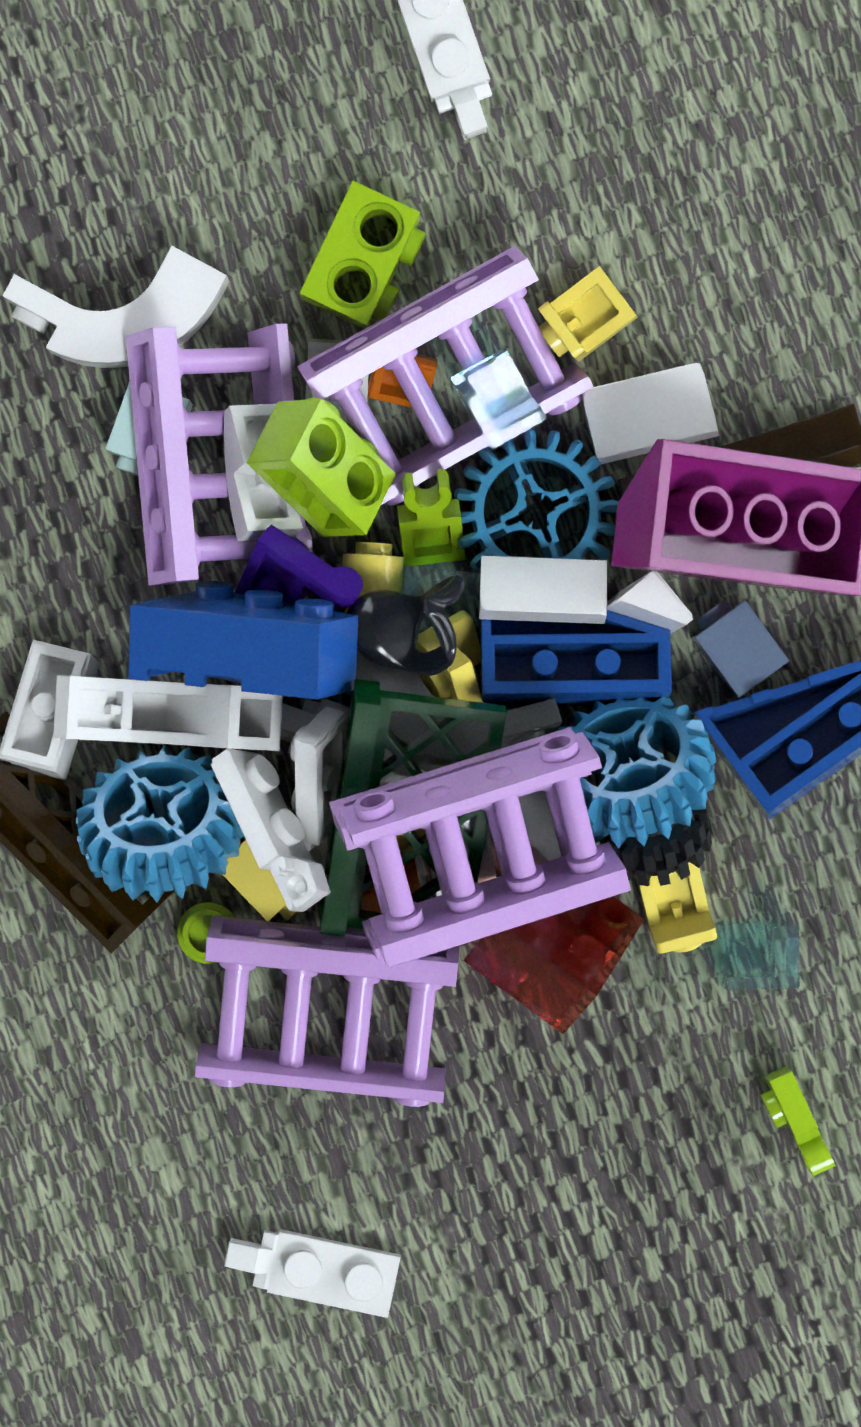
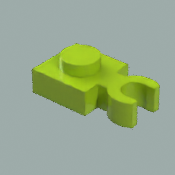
M437 469V483L429 489L416 487L412 472L405 473L402 478L405 505L397 506L404 567L466 560L465 548L461 549L458 544V539L463 536L459 499H451V488L447 471L445 469Z
M785 1066L765 1075L764 1077L770 1091L760 1096L775 1128L777 1129L787 1124L806 1167L812 1176L835 1167L836 1165L818 1130L817 1123L793 1072Z

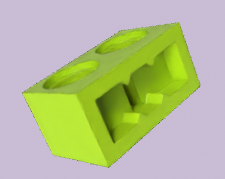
M352 181L299 293L301 300L362 329L371 326L374 318L382 320L387 317L400 291L399 288L391 285L400 262L411 267L426 236V232L417 229L421 220L420 212L358 182ZM375 216L389 218L397 227L396 237L385 246L377 247L370 245L361 235L366 221ZM359 272L368 278L371 283V289L365 299L357 303H348L337 296L335 292L336 283L345 273Z
M321 398L277 402L246 463L322 537L367 535L396 473L378 456V451L373 444L359 437L340 418L339 410L331 403Z

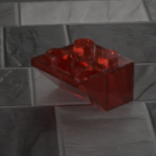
M612 896L478 939L463 961L553 1028L564 1034L596 998L644 919Z

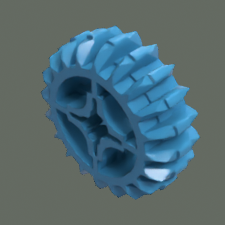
M532 428L526 429L523 437L524 449L516 450L513 439L508 434L500 439L501 448L505 453V456L500 459L488 447L479 450L481 460L489 467L485 473L470 465H467L463 470V475L468 480L476 483L477 487L475 492L465 488H457L454 493V499L472 504L471 512H461L462 525L472 524L474 532L459 538L458 544L461 549H467L479 543L483 551L470 562L474 570L481 568V556L510 557L498 548L494 540L519 532L534 538L544 558L585 560L583 557L589 552L594 557L605 560L609 555V550L595 542L597 534L606 537L615 536L616 525L600 521L601 514L617 512L619 501H600L598 493L607 491L614 486L615 482L611 476L603 477L593 482L589 474L595 471L602 463L596 455L590 457L583 466L574 460L583 447V443L580 440L575 439L570 444L567 453L564 454L556 450L560 441V432L551 430L547 437L546 448L536 447L535 430ZM543 462L554 465L567 472L578 485L557 492L544 491L534 481L526 463ZM508 470L516 492V505L508 513L485 524L484 502L486 495L494 481ZM522 483L526 484L531 496L540 497L539 504L543 499H546L550 504L562 499L566 500L565 503L554 507L553 511L545 518L547 525L545 531L550 543L546 542L541 529H532V523L528 527L522 521L510 526L505 525V523L517 519L519 514L525 511L527 507L525 500L527 494ZM586 502L587 523L584 534L578 545L569 554L564 556L555 528L557 518L573 507Z
M661 697L655 702L645 698H636L635 700L616 699L614 703L607 705L596 700L593 704V712L590 714L574 711L573 727H571L575 734L580 732L585 734L598 754L602 766L601 769L591 772L599 776L600 785L598 787L589 783L586 780L587 776L580 778L595 843L610 834L611 840L618 848H620L627 837H636L645 847L649 834L659 832L669 839L673 823L690 826L693 816L692 810L706 809L707 792L714 790L716 780L714 771L716 755L702 720H695L694 714L690 711L688 705L675 708V703L672 702L670 697ZM559 727L558 731L568 727ZM666 750L677 757L676 762L672 763L665 760L662 752Z
M164 744L158 755L147 756L139 748L135 761L126 763L116 758L113 774L97 772L96 788L83 790V807L77 809L76 817L79 832L77 841L81 854L86 857L88 868L94 873L95 878L103 877L104 883L108 885L111 892L124 887L125 892L134 900L144 891H149L150 896L158 903L165 891L174 890L183 899L186 886L193 883L207 889L208 873L226 875L227 858L239 856L240 838L244 837V834L212 769L211 763L213 762L210 755L196 759V755L193 754L188 746L177 756H173Z

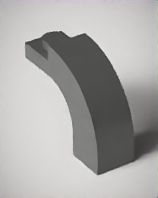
M357 651L356 679L380 682V690L434 697L424 685L419 673L376 664L363 657ZM348 691L349 697L351 699L352 691ZM555 698L508 710L501 748L555 732L562 722ZM391 711L389 731L402 747H405L430 729L419 714ZM434 716L438 722H441L443 719L446 718ZM464 720L447 733L461 751L467 755L487 741L490 723ZM439 739L411 757L416 765L425 772L457 762ZM386 744V749L394 754Z

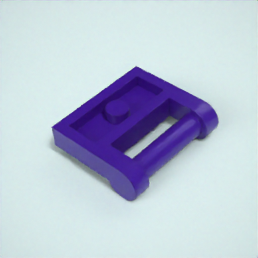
M272 524L257 540L234 592L245 594L246 591L273 590L283 593V602L295 604V601L304 599L310 589L323 600L333 602V611L343 613L347 607H351L357 601L363 589V580L354 569L345 566L333 568L310 552L303 542L286 535Z

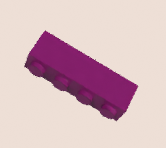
M657 439L618 503L611 566L823 595L861 596V469Z

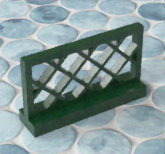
M354 679L336 800L379 787L381 778L401 764L404 765L412 776L423 773L411 757L437 739L441 741L457 762L501 749L507 715L506 706L380 690V682ZM391 711L419 714L430 729L405 747H402L389 731ZM434 716L446 718L443 719L441 722H438ZM464 720L489 722L487 741L467 755L461 751L447 733ZM387 744L394 754L384 761ZM482 809L457 816L462 837L469 846L468 860L474 883H478L488 826L486 812ZM474 817L471 834L463 823ZM334 819L332 820L324 871L331 893L320 900V934L345 936L346 927L364 929L362 921L382 913L360 910L362 893L374 886L371 873L365 875L367 868L366 854L363 848L347 851L335 826ZM414 830L403 833L411 843L400 851L403 865L420 854L436 874L426 834L419 837ZM438 878L432 879L411 894L413 902L425 901L440 890Z

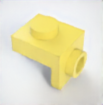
M600 266L551 303L547 301L538 308L546 319L539 326L544 339L558 357L570 351L578 362L638 318Z
M461 610L448 617L456 634V656L452 665L437 675L426 676L421 674V678L428 691L434 697L483 703L473 669L475 665L481 663V646L473 618L466 611ZM433 627L418 634L417 645L419 652H429L441 646Z
M690 862L688 863L690 875L682 880L675 871L669 874L671 884L660 886L658 876H651L649 886L638 885L648 927L659 954L671 951L688 952L696 949L702 943L713 941L717 938L716 928L708 908L700 868Z

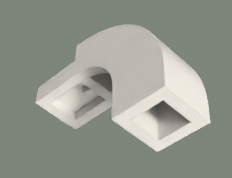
M171 246L156 276L145 292L131 303L117 309L90 311L75 307L15 274L6 288L3 297L9 303L16 306L11 317L42 334L45 333L49 324L56 328L46 346L50 353L80 365L97 368L128 367L125 336L153 327H176L177 344L181 346L208 320L230 281L226 274Z
M57 675L53 738L280 751L283 696L241 691V686L207 684L205 687L187 686L184 685L185 683Z

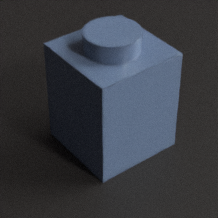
M724 599L696 619L702 631L691 639L734 698L741 697L789 662L787 656L746 600L732 608L729 602Z

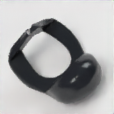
M459 575L451 576L437 583L421 596H409L390 590L371 591L360 596L347 611L349 614L358 615L357 651L363 657L376 664L408 670L426 676L437 675L452 665L456 656V634L449 618L444 612V608L460 599V594L464 590V578ZM426 617L432 625L441 646L429 652L421 653L418 650L417 639L421 623Z

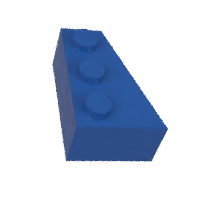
M607 610L605 624L480 619L481 697L483 703L504 705L506 707L527 706L555 698L557 706H590L596 700L604 705L614 703L616 699L635 700L636 698H645L655 702L661 697L669 698L671 695V643L669 629Z
M197 582L196 591L130 605L128 679L148 681L153 676L170 672L185 673L184 685L205 687L207 685V677L241 683V691L308 699H321L352 691L354 679H356L358 615L333 611V602L328 600L300 599L295 601L294 604L283 602V593L278 591L250 590L246 591L245 594L233 592V584L229 582Z
M861 660L808 676L807 679L772 690L769 688L753 693L750 697L713 708L712 706L694 712L695 720H702L703 726L708 731L710 743L713 744L714 749L767 821L861 755Z

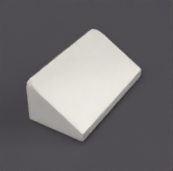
M700 363L688 364L593 387L581 394L586 425L595 455L602 462L601 464L647 454L657 439L692 443L719 436L705 375Z
M481 556L479 619L605 624L607 616V560Z
M657 571L649 572L620 590L607 601V610L669 629L670 634L693 620L692 613Z
M37 640L32 641L0 746L1 760L63 780L67 778L78 739L53 738L57 675L96 677L99 662L92 654Z

